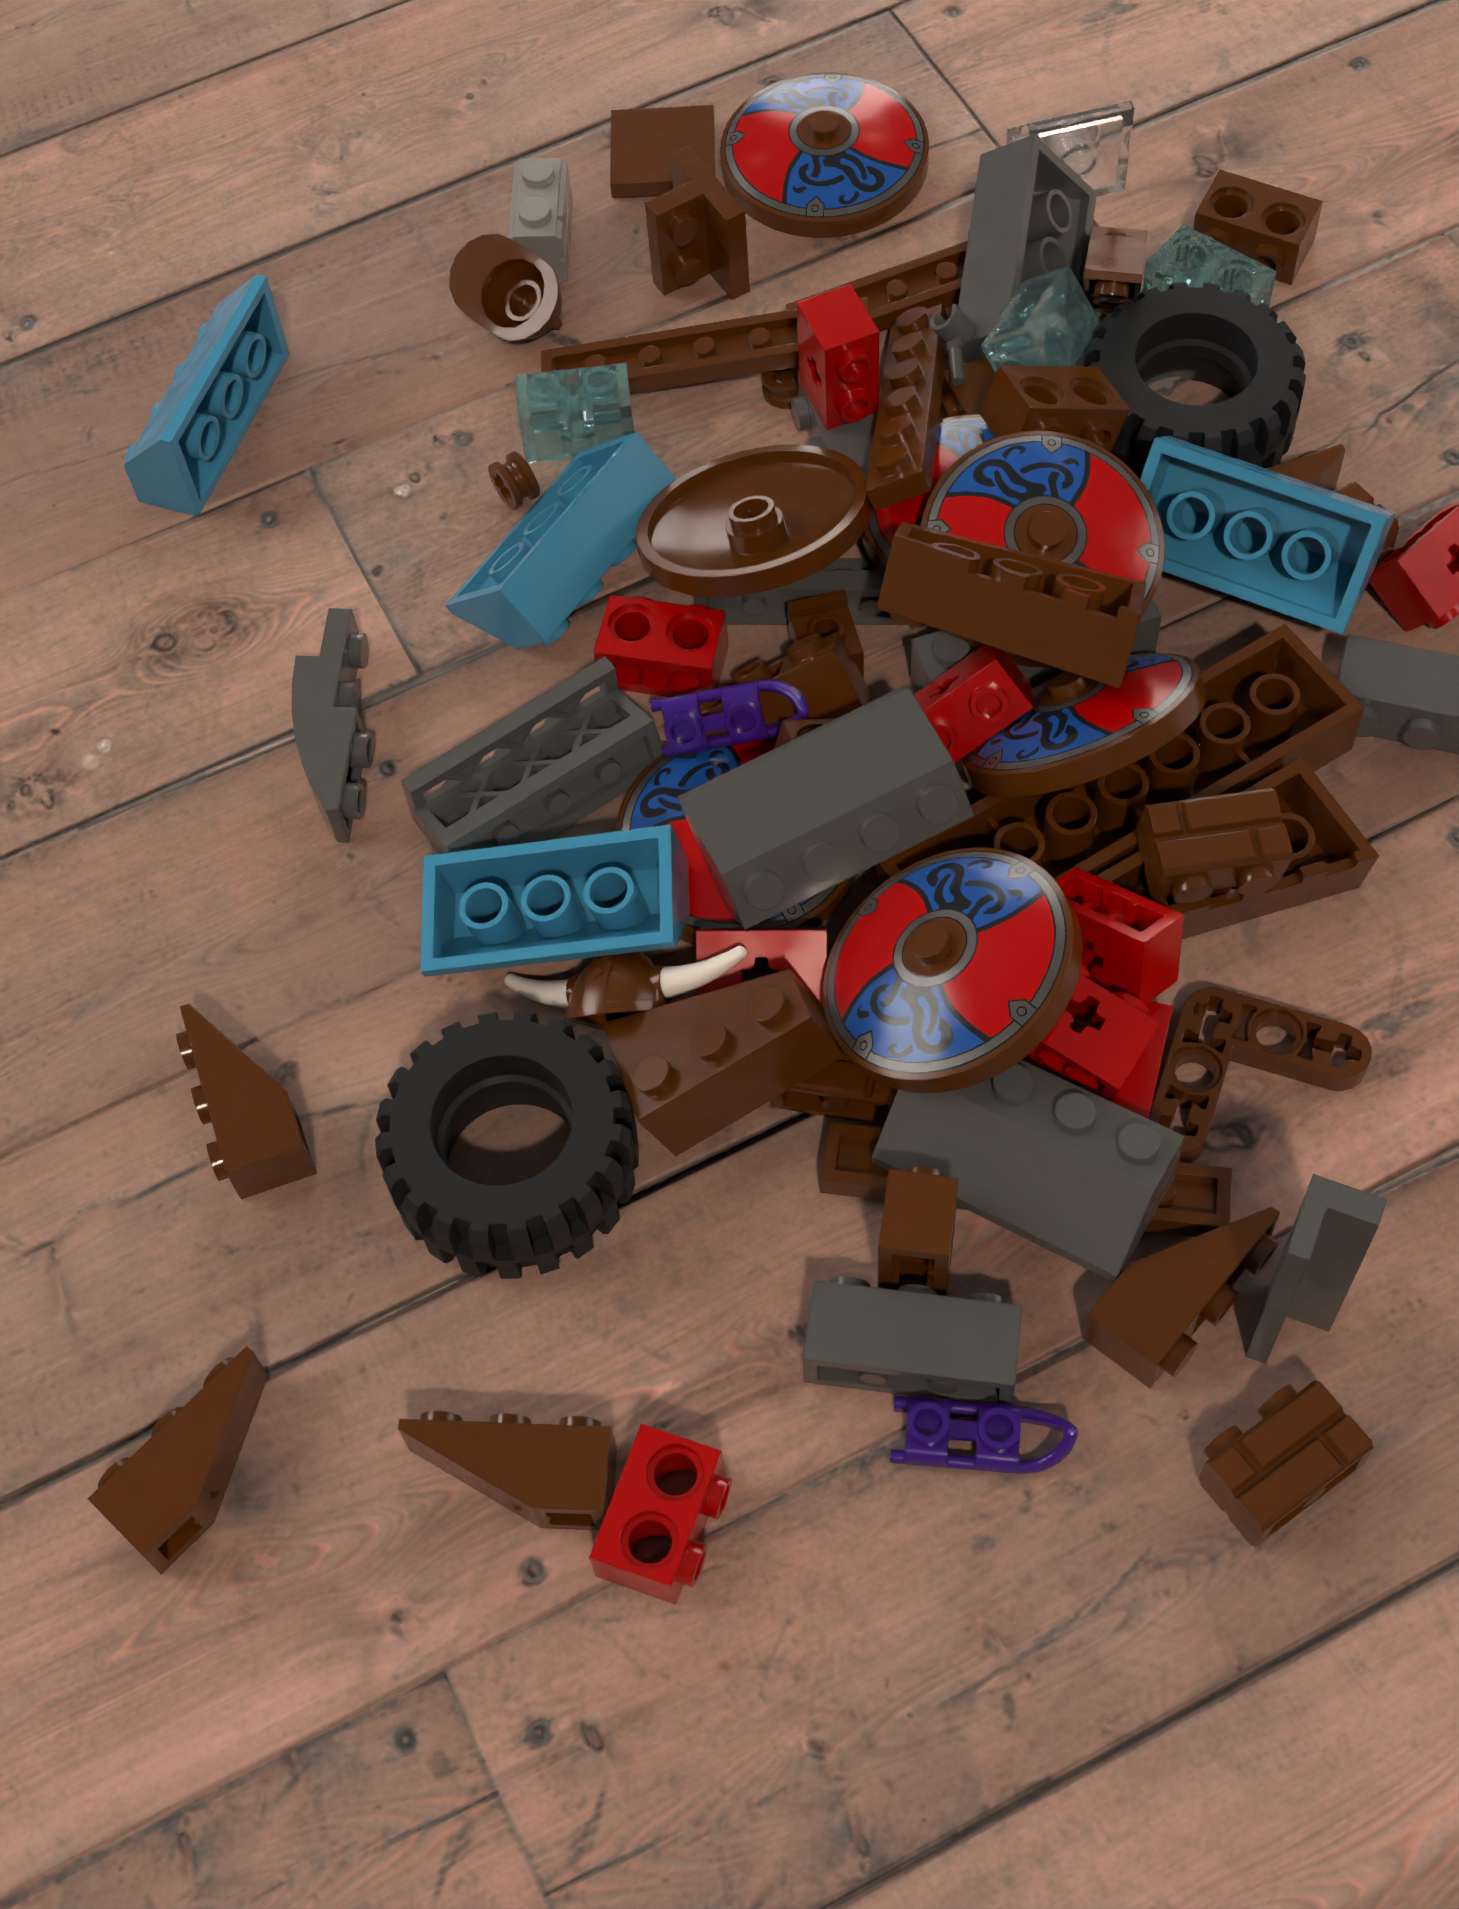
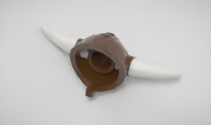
M736 946L710 959L680 966H655L641 951L598 956L583 970L581 975L571 976L569 979L534 980L514 974H507L504 978V983L528 999L548 1006L564 1008V1020L605 1031L602 1024L604 1022L669 1004V1000L673 997L686 994L715 980L743 960L747 955V950L743 946Z

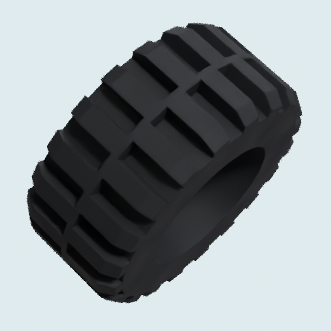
M1188 282L1172 283L1168 290L1160 292L1157 287L1148 289L1137 295L1136 302L1129 298L1113 309L1111 317L1107 316L1094 330L1093 339L1087 345L1084 367L1100 368L1130 408L1111 453L1123 461L1139 479L1141 478L1154 438L1171 436L1265 469L1280 464L1282 455L1288 452L1293 440L1305 386L1306 375L1304 374L1306 362L1303 350L1296 343L1297 337L1285 321L1277 323L1278 315L1273 309L1263 302L1257 306L1251 302L1249 294L1234 289L1233 293L1219 290L1220 285L1203 283L1202 288L1188 287ZM1172 380H1193L1212 385L1226 393L1231 399L1211 405H1187L1164 398L1150 387Z
M515 1011L513 1020H499L497 1012L477 1015L478 1024L462 1028L458 1021L441 1029L443 1039L433 1046L427 1040L423 1041L410 1053L413 1066L409 1070L400 1067L395 1071L387 1084L392 1099L385 1098L380 1102L376 1122L381 1132L375 1138L376 1156L383 1171V1179L404 1225L415 1240H424L431 1255L443 1263L452 1262L456 1256L462 1272L480 1277L486 1273L487 1266L497 1267L501 1279L521 1278L522 1267L538 1265L540 1274H544L560 1268L557 1261L558 1257L571 1251L574 1257L579 1259L592 1250L594 1245L591 1235L596 1230L602 1234H609L620 1220L617 1203L625 1204L630 1202L635 1187L633 1170L639 1166V1147L629 1094L625 1092L622 1075L614 1061L604 1059L602 1047L589 1035H580L575 1040L571 1024L557 1018H550L547 1025L539 1024L536 1013ZM508 1105L541 1107L557 1114L570 1126L571 1132L568 1141L554 1162L539 1174L519 1183L502 1186L475 1183L457 1175L450 1169L448 1164L451 1150L462 1131L481 1115L499 1107Z

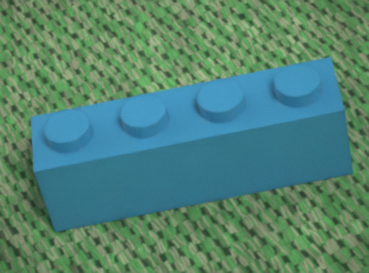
M256 274L219 302L209 321L200 327L197 341L186 360L177 366L173 382L163 399L153 407L149 423L139 440L128 449L124 467L139 502L198 517L288 359L290 353L266 276Z
M637 432L579 452L447 602L445 607L453 615L517 649L538 644L548 646L554 643L569 628L570 622L566 618L577 606H582L589 602L602 589L604 582L600 578L610 566L613 567L620 564L635 550L637 543L633 539L636 537V528L642 512L650 501L676 478Z
M1171 436L1154 438L1140 478L1155 503L1163 527L1165 554L1162 571L1342 635L1345 633L1375 569L1396 512Z
M671 825L423 856L420 972L424 977L674 948L677 946L690 916L688 857Z

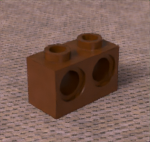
M1220 169L1196 211L1189 253L1292 285L1314 243L1323 201Z
M1000 365L980 416L996 438L1024 431H1053L1083 438L1111 452L1130 408L1099 367Z
M925 1166L909 1167L905 1171L889 1169L878 1245V1288L898 1290L903 1285L917 1284L931 1287L937 1290L939 1295L947 1296L959 1178L945 1176L941 1171Z

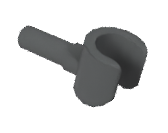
M954 303L952 304V313L949 319L946 321L939 313H935L930 320V328L947 344L951 384L960 386L965 383L964 345L974 334L975 325Z

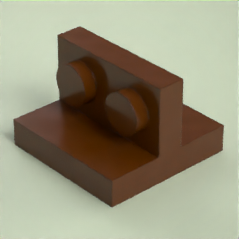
M689 145L671 153L673 190L645 202L653 283L665 296L710 274L731 300L750 292L745 211Z

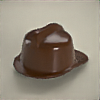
M500 234L481 235L467 242L456 254L450 269L449 288L455 304L474 321L499 338L510 342L536 339L546 334L551 328L556 330L561 328L562 322L558 317L562 304L560 286L556 272L547 262L516 241Z

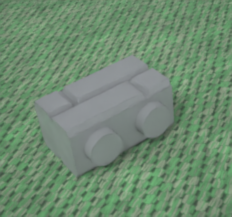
M561 158L519 159L514 162L508 238L516 241L547 262L556 272L558 282L563 283L568 280L573 210L567 161Z

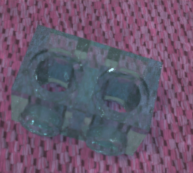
M1182 224L1146 262L1142 292L1157 287L1159 292L1169 289L1172 283L1188 282V287L1202 288L1203 283L1220 285L1219 290L1233 293L1234 289L1247 293L1250 295L1252 303L1258 306L1263 302L1270 307L1276 271L1227 247L1212 237Z
M1066 266L1022 281L982 343L981 348L996 373L1000 365L1075 366L1078 359L1086 352L1087 344L1093 336L1094 330L1099 325L1100 320L1070 266Z

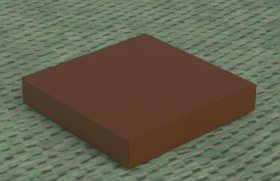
M714 105L611 110L610 186L612 198L660 196L673 190L670 154L688 145L716 177Z

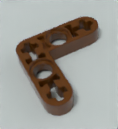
M1207 987L1199 989L1188 997L1183 1006L1149 1120L1170 1129L1177 1106L1190 1109L1179 1162L1192 1163L1199 1158L1204 1149L1230 1061L1328 1090L1345 1091L1354 1088L1362 1081L1371 1061L1372 1048L1368 1038L1360 1030L1350 1025L1221 988ZM1207 1011L1219 1014V1022L1215 1027L1210 1046L1204 1043H1197L1203 1018ZM1264 1027H1279L1290 1035L1293 1045L1285 1051H1270L1259 1043L1256 1033ZM1306 1037L1314 1039L1308 1060L1300 1058ZM1334 1048H1342L1347 1051V1062L1344 1068L1331 1064V1054ZM1198 1063L1210 1072L1212 1082L1205 1088L1191 1089L1181 1084L1177 1079L1175 1071L1183 1064Z

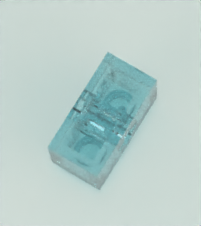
M627 363L515 375L518 422L527 463L574 458L581 451L635 432Z

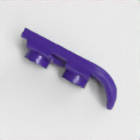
M758 680L650 701V708L652 712L662 711L666 726L665 737L668 743H663L661 750L663 757L778 736L783 720L766 724L759 697L760 692H776L792 701L796 707L797 714L785 720H807L809 717L808 704L802 692L786 682ZM722 700L723 712L707 715L701 714L700 703ZM727 729L728 731L723 733L706 735L707 732Z
M895 1396L894 1412L908 1413L905 1450L891 1449L890 1463L1015 1474L1037 1473L1055 1466L1069 1455L1076 1442L1078 1430L1074 1424L1058 1415L1021 1405ZM950 1416H951V1417H963V1418H976V1419H978V1420H977V1421L952 1420V1419L950 1418ZM1021 1422L1049 1427L1063 1433L1062 1441L1049 1453L1035 1459L1019 1460ZM950 1440L975 1442L976 1456L948 1454V1442Z

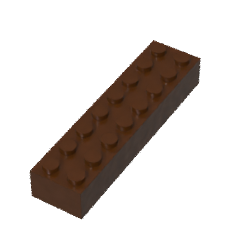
M1283 624L1200 672L1207 691L1205 706L1198 717L1166 745L1120 770L1067 789L1025 797H995L988 795L971 805L974 813L973 817L877 864L876 888L899 871L930 856L957 849L976 847L1007 850L1022 855L1045 869L1055 880L1075 867L1096 876L1139 851L1136 839V826L1145 805L1239 793L1301 757L1312 771L1315 772L1352 749L1365 707L1286 624Z

